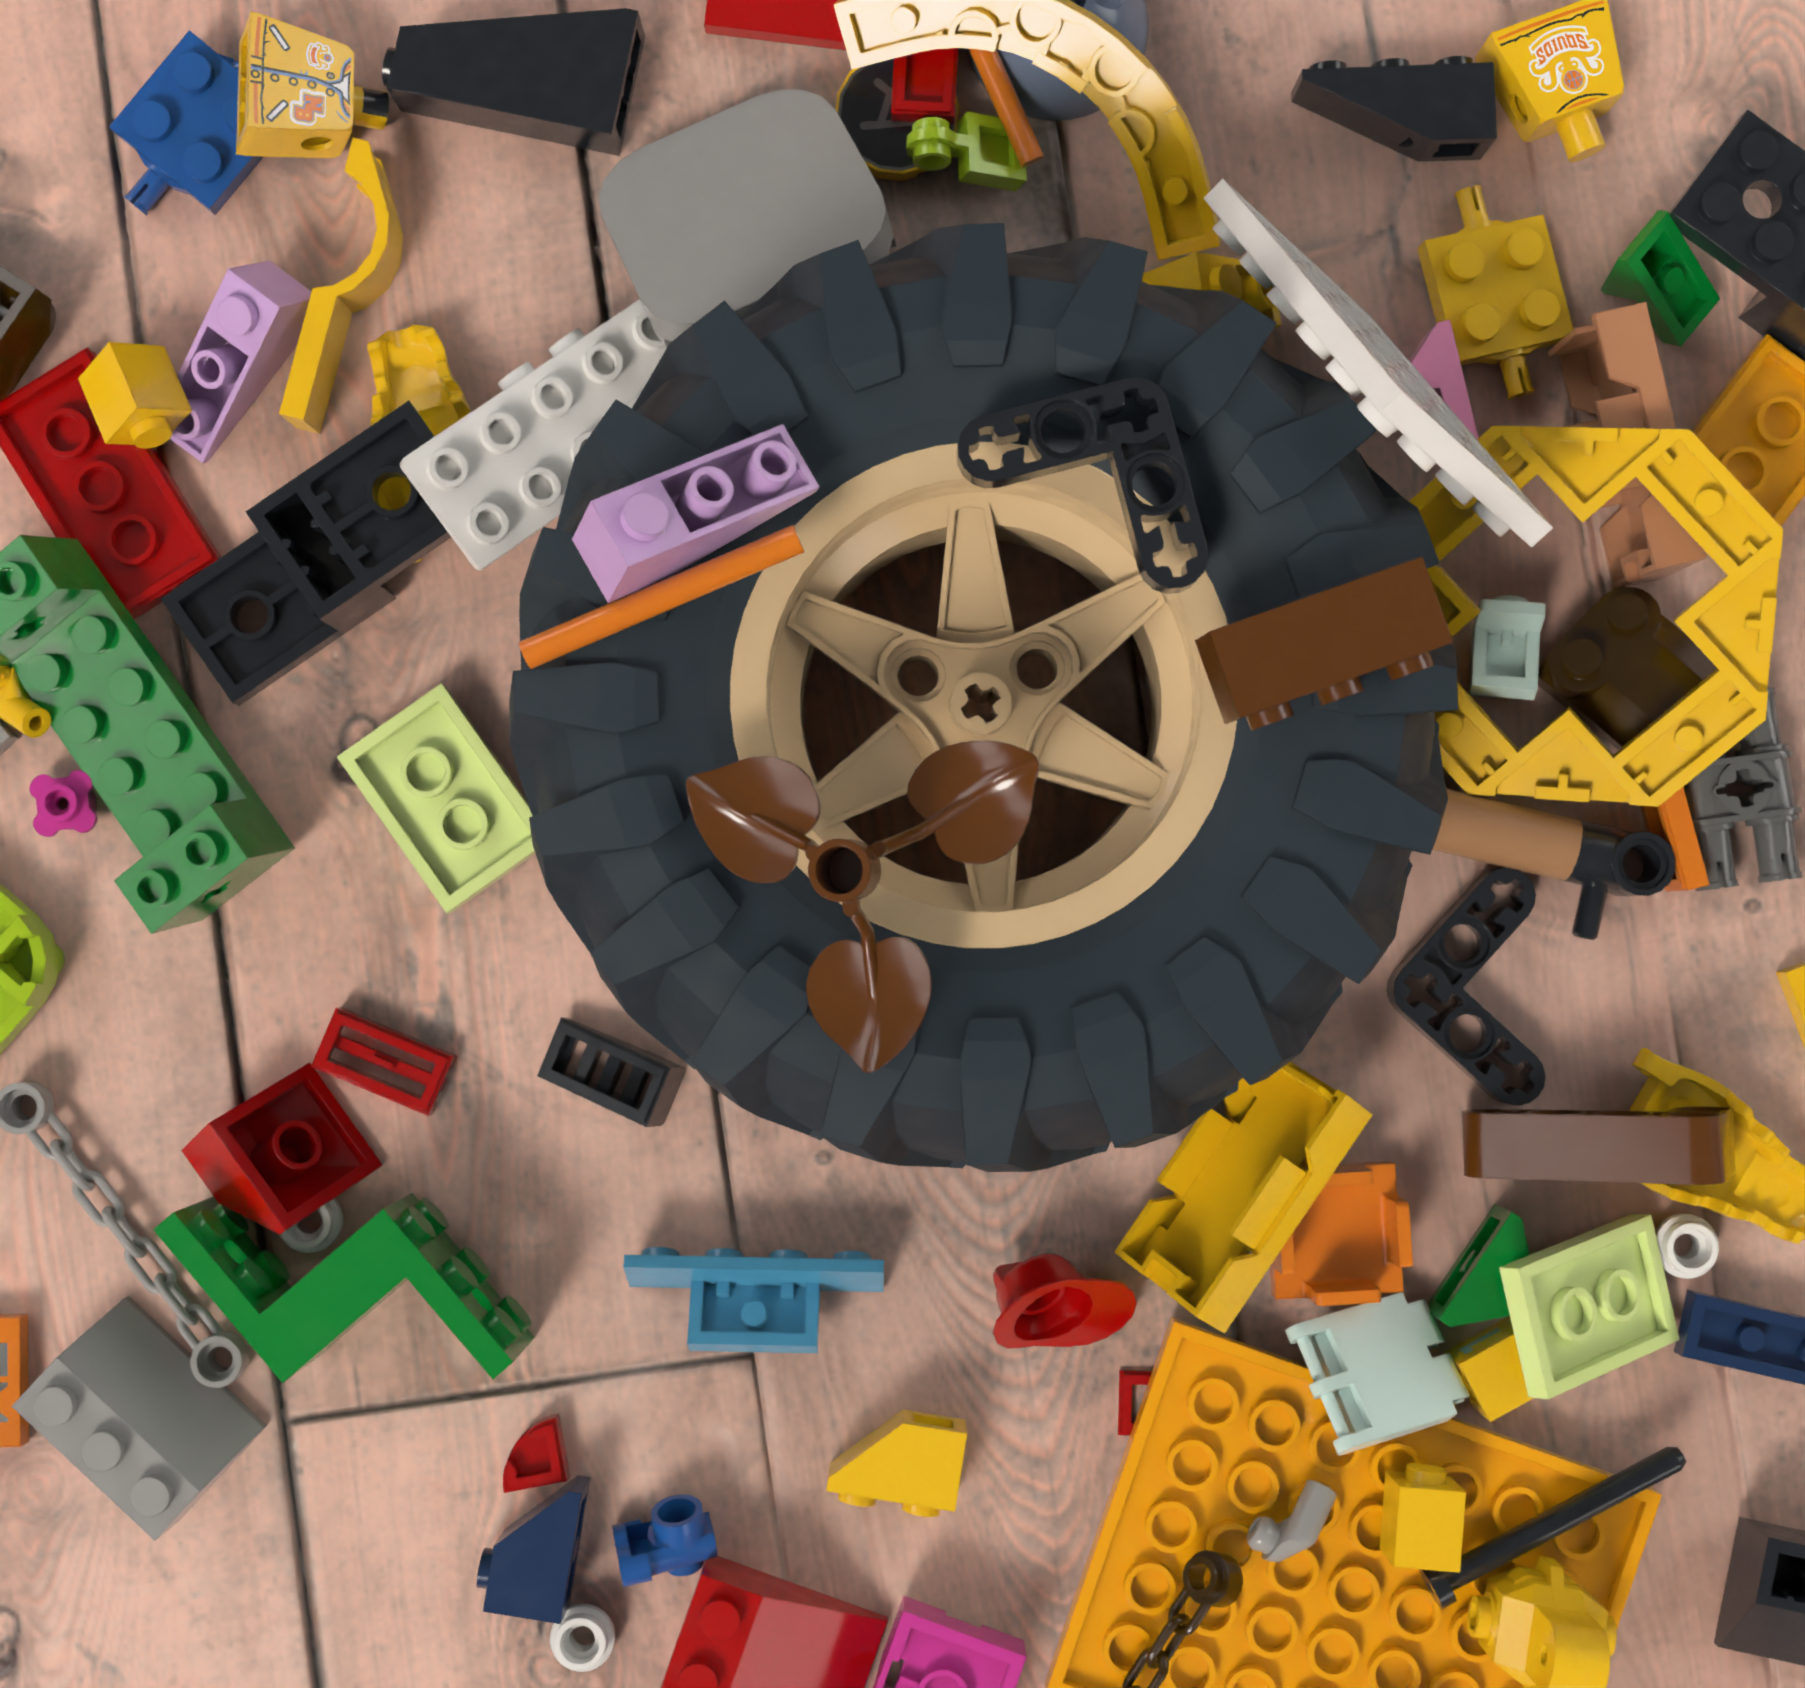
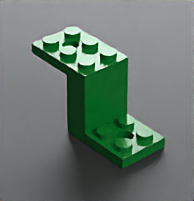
M413 1193L383 1208L292 1287L287 1282L290 1279V1274L281 1260L268 1250L261 1252L245 1233L249 1230L245 1218L241 1214L219 1204L214 1196L173 1212L153 1229L282 1383L318 1358L407 1280H409L492 1379L496 1378L511 1365L535 1338L528 1330L532 1322L522 1306L508 1295L503 1299L486 1280L490 1276V1272L482 1259L469 1247H464L460 1250L444 1231L449 1227V1224L442 1212L427 1198L419 1201Z

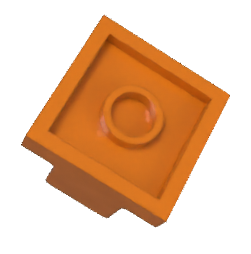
M1380 1161L1338 1165L1270 1266L1271 1293L1276 1300L1308 1298L1317 1306L1381 1302V1293L1404 1292L1402 1267L1413 1266L1410 1211L1408 1201L1397 1194L1395 1163Z

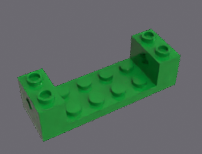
M19 535L1 550L0 666L14 667L20 683L32 700L49 712L51 727L82 771L91 778L92 785L143 856V858L118 876L114 882L151 934L203 921L295 849L294 845L78 539Z

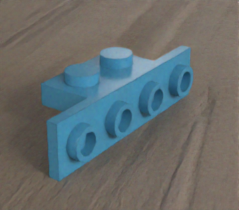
M649 1247L643 1249L641 1255H624L623 1268L629 1287L691 1288L687 1339L689 1351L818 1353L820 1291L884 1292V1260L871 1259V1255L861 1251H842L835 1253L833 1259L807 1258L806 1253L790 1249L773 1251L769 1254V1257H743L742 1252L729 1248L711 1249L705 1252V1256H680V1253L675 1249Z

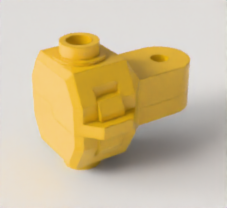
M1540 1556L1535 1569L1518 1566L1487 1578L1486 1591L1483 1597L1474 1595L1471 1598L1468 1608V1631L1470 1636L1479 1638V1645L1491 1660L1520 1682L1523 1688L1607 1687L1610 1657H1612L1615 1651L1617 1640L1615 1620L1613 1617L1608 1616V1611L1590 1593L1563 1572V1567L1554 1558Z

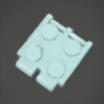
M1403 1292L1381 1298L1379 1303L1360 1304L1297 1323L1285 1330L1290 1344H1298L1314 1381L1309 1385L1313 1398H1321L1338 1439L1333 1441V1445L1338 1456L1447 1422L1458 1414L1454 1405L1463 1402L1465 1398L1469 1397V1393L1451 1354L1447 1353L1432 1358L1429 1350L1439 1347V1344L1443 1343L1444 1339L1433 1315L1430 1314L1431 1311L1425 1299L1407 1303Z

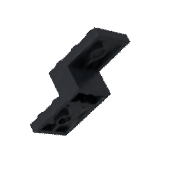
M1747 110L1738 118L1669 211V214L1684 237L1758 290L1738 318L1762 336L1770 335L1805 361V151L1754 113ZM1758 189L1769 197L1772 205L1769 218L1754 217L1746 210L1743 203L1745 190Z
M409 400L245 511L259 532L161 598V601L233 704L240 706L395 600L396 597L385 582L451 538L450 534L400 468V462L405 456L435 437ZM392 477L407 479L411 485L409 501L397 510L381 508L378 502V490L382 483ZM262 600L268 608L266 625L255 633L242 632L237 621L240 608L248 601Z

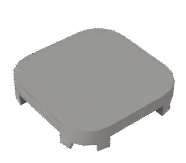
M779 89L755 96L639 148L620 160L604 179L598 196L601 216L616 250L620 255L656 336L666 348L669 343L724 300L741 317L795 264L817 254L859 240L870 265L887 256L890 248L897 247L882 191L837 111L824 97L801 89Z

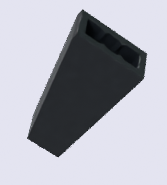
M627 8L400 26L396 47H389L385 53L382 80L402 112L620 156L645 33L639 12Z

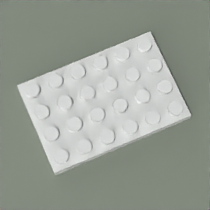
M1222 178L1203 198L1220 218L1212 229L1237 255L1241 256L1247 251L1239 260L1240 264L1265 289L1268 290L1273 286L1266 295L1291 322L1296 324L1299 320L1302 321L1295 330L1300 338L1323 360H1326L1329 356L1333 358L1325 367L1330 375L1354 398L1360 393L1366 396L1357 405V408L1366 419L1387 438L1393 432L1395 433L1399 430L1403 435L1397 440V443L1425 472H1428L1435 464H1438L1441 467L1435 474L1438 480L1463 505H1466L1475 497L1478 502L1472 506L1473 510L1497 535L1502 537L1511 529L1531 547L1540 541L1553 527L1375 320Z

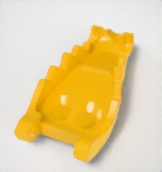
M412 324L405 329L388 330L375 341L368 342L367 349L377 391L375 395H372L371 426L408 400L416 408L434 436L471 413L463 391L451 374L445 348L433 327ZM402 477L387 479L378 490L379 505L386 510H397L403 507L411 496L410 482ZM423 557L417 560L415 563L421 562L423 560Z
M1641 1048L1631 1065L1646 1075L1648 1079L1629 1111H1668L1676 1107L1694 1106L1733 1108L1736 1175L1722 1184H1640L1668 1199L1701 1206L1726 1217L1751 1222L1773 1236L1787 1242L1800 1244L1805 1239V1165L1789 1155L1790 1150L1775 1136V1133L1754 1118L1753 1110L1730 1089L1702 1073L1666 1060L1647 1048Z

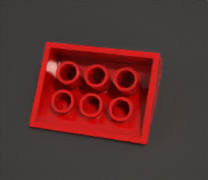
M723 1557L705 1560L660 1688H864L888 1617Z

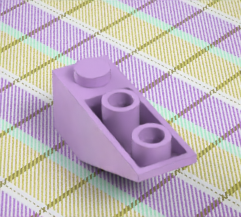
M270 260L228 268L177 375L192 411L172 432L173 434L170 439L201 463L208 462L293 352L299 340L311 291Z
M781 424L591 500L572 541L606 601L610 603L675 575L812 495L819 489V485L785 426Z

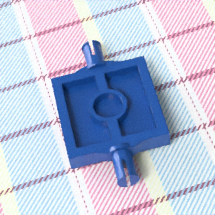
M190 30L109 126L118 137L137 151L142 162L148 168L128 194L124 195V198L145 215L148 214V211L169 186L173 190L191 195L211 213L216 215L263 158L260 156L236 154L239 60L235 61L233 58L218 54Z

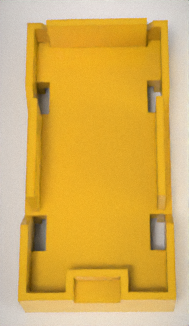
M1292 1062L1287 1063L1269 1078L1249 1085L1242 1078L1238 1082V1090L1224 1099L1226 1118L1210 1109L1197 1119L1156 1179V1181L1173 1191L1174 1194L1150 1199L1114 1251L1115 1254L1142 1275L1152 1280L1195 1317L1224 1334L1373 1115L1347 1094L1338 1089L1335 1090Z

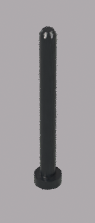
M1665 1447L1461 1555L1460 1573L1419 1569L1421 1577L1437 1605L1444 1609L1457 1602L1453 1591L1680 1472L1686 1464V1459L1678 1447Z

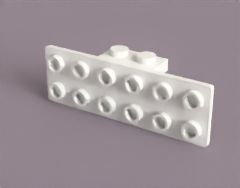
M640 299L587 335H584L580 328H577L561 338L548 349L553 358L538 368L534 369L528 361L513 370L498 382V385L503 390L502 392L401 460L400 468L476 570H483L560 515L576 454L616 399L630 408L635 404L667 349L656 336Z

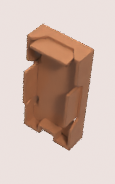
M1646 302L1594 313L1591 316V320L1595 324L1574 328L1548 351L1549 358L1559 357L1570 408L1598 417V419L1563 427L1676 429ZM1637 477L1601 507L1620 506V509L1599 528L1613 589L1623 585L1627 587L1662 579L1707 558L1705 550Z

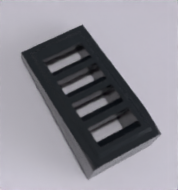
M561 1017L537 1076L640 1125L655 1127L662 1126L666 1121L685 1075L686 1068L566 1017ZM578 1040L586 1043L587 1046L575 1075L566 1072ZM604 1051L610 1055L598 1084L590 1082L601 1053ZM628 1062L634 1066L621 1095L614 1092L625 1064ZM650 1073L654 1074L643 1102H638Z

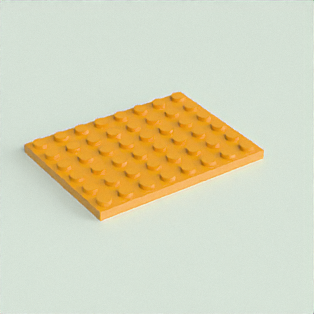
M1171 1317L1045 1680V1687L1122 1688L1126 1675L1140 1653L1145 1648L1153 1645L1168 1622L1170 1607L1184 1586L1183 1570L1186 1563L1196 1553L1209 1550L1228 1554L1238 1562L1243 1575L1241 1593L1237 1600L1227 1607L1211 1606L1196 1631L1191 1635L1185 1636L1173 1657L1169 1660V1671L1159 1688H1523L1520 1682L1491 1660L1479 1645V1638L1470 1636L1468 1631V1608L1471 1598L1474 1595L1483 1597L1486 1591L1487 1578L1518 1566L1535 1569L1540 1556L1554 1558L1563 1567V1572L1590 1593L1608 1611V1616L1613 1617L1617 1630L1662 1494L1649 1487L1453 1591L1457 1602L1441 1609L1426 1587L1419 1569L1393 1567L1379 1549L1385 1470L1406 1472V1465L1409 1463L1431 1464L1446 1469V1476H1450L1466 1492L1462 1555L1614 1474L1454 1417L1447 1422L1338 1456L1333 1445V1441L1338 1439L1321 1398H1313L1309 1385L1314 1381L1307 1365ZM1307 1480L1319 1482L1337 1494L1318 1539L1311 1547L1278 1563L1264 1560L1262 1552L1255 1551L1248 1545L1247 1533L1254 1520L1258 1517L1267 1516L1278 1524L1290 1517ZM1208 1567L1204 1574L1205 1588L1209 1585L1211 1579ZM1189 1596L1179 1614L1185 1613L1191 1620L1200 1604L1196 1603ZM1172 1632L1171 1636L1163 1646V1651L1166 1649L1167 1645L1175 1635L1174 1632ZM1146 1663L1133 1685L1147 1688L1158 1669H1151Z

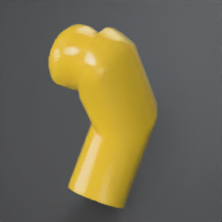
M0 666V719L28 737H40L46 733L51 725L49 712L31 701L14 667Z

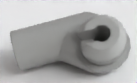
M1307 1480L1290 1517L1278 1524L1267 1516L1258 1517L1254 1520L1247 1533L1248 1545L1255 1551L1262 1552L1264 1560L1278 1563L1311 1547L1318 1539L1337 1494L1319 1482Z

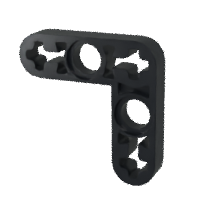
M1142 377L1121 379L982 415L970 421L962 430L957 443V465L962 475L970 483L984 489L999 488L1109 459L1137 568L1143 581L1153 590L1164 594H1173L1190 588L1204 573L1208 562L1206 538L1169 401L1164 391L1153 381ZM1134 397L1138 408L1151 407L1153 414L1147 417L1143 425V432H1134L1131 423L1123 421L1107 425L1104 436L1108 442L1103 444L1096 443L1097 424L1089 406L1100 405L1099 420L1121 413L1125 404V398ZM1055 414L1072 416L1079 422L1083 430V441L1077 449L1071 452L1059 453L1053 451L1044 443L1041 437L1042 424ZM1017 424H1029L1028 445L1037 461L1024 462V447L1002 454L1000 468L996 470H989L988 464L984 459L972 460L969 453L978 450L980 436L991 434L996 445H1004L1018 441L1020 431L1016 426ZM1145 467L1163 469L1170 475L1174 484L1172 498L1161 506L1144 504L1136 497L1133 491L1132 480L1134 475ZM1179 511L1183 516L1184 522H1173L1169 528L1171 538L1176 550L1189 549L1192 558L1182 566V576L1173 577L1172 571L1168 566L1156 567L1153 558L1160 554L1164 546L1160 526L1146 533L1143 530L1142 522H1161Z
M1505 867L1484 872L1469 886L1393 970L1388 979L1386 991L1393 1008L1490 1097L1505 1104L1520 1106L1532 1102L1543 1090L1546 1078L1543 1064L1530 1049L1463 989L1529 916L1535 905L1536 893L1534 885L1528 876L1519 870ZM1512 883L1515 889L1511 892L1510 897L1516 905L1513 909L1508 907L1498 908L1486 919L1488 923L1497 927L1491 933L1483 921L1468 914L1467 910L1472 905L1476 912H1485L1496 898L1494 892L1490 889L1492 884L1507 885ZM1456 925L1469 927L1477 939V947L1473 956L1461 962L1452 959L1444 946L1447 932ZM1409 976L1416 979L1428 976L1431 981L1427 985L1426 990L1438 1003L1447 1004L1450 996L1456 1000L1455 1004L1439 1014L1433 1027L1427 1021L1438 1014L1434 1009L1422 1001H1414L1408 1004L1405 1000L1410 993L1409 987L1405 984ZM1469 1014L1480 1023L1482 1030L1481 1040L1473 1049L1460 1051L1451 1043L1449 1029L1457 1017ZM1498 1039L1503 1043V1046L1493 1051L1496 1056L1507 1064L1516 1066L1521 1062L1524 1064L1520 1076L1526 1083L1521 1089L1508 1086L1503 1090L1501 1085L1506 1077L1493 1063L1484 1061L1480 1070L1475 1066L1476 1062L1484 1059L1492 1052Z

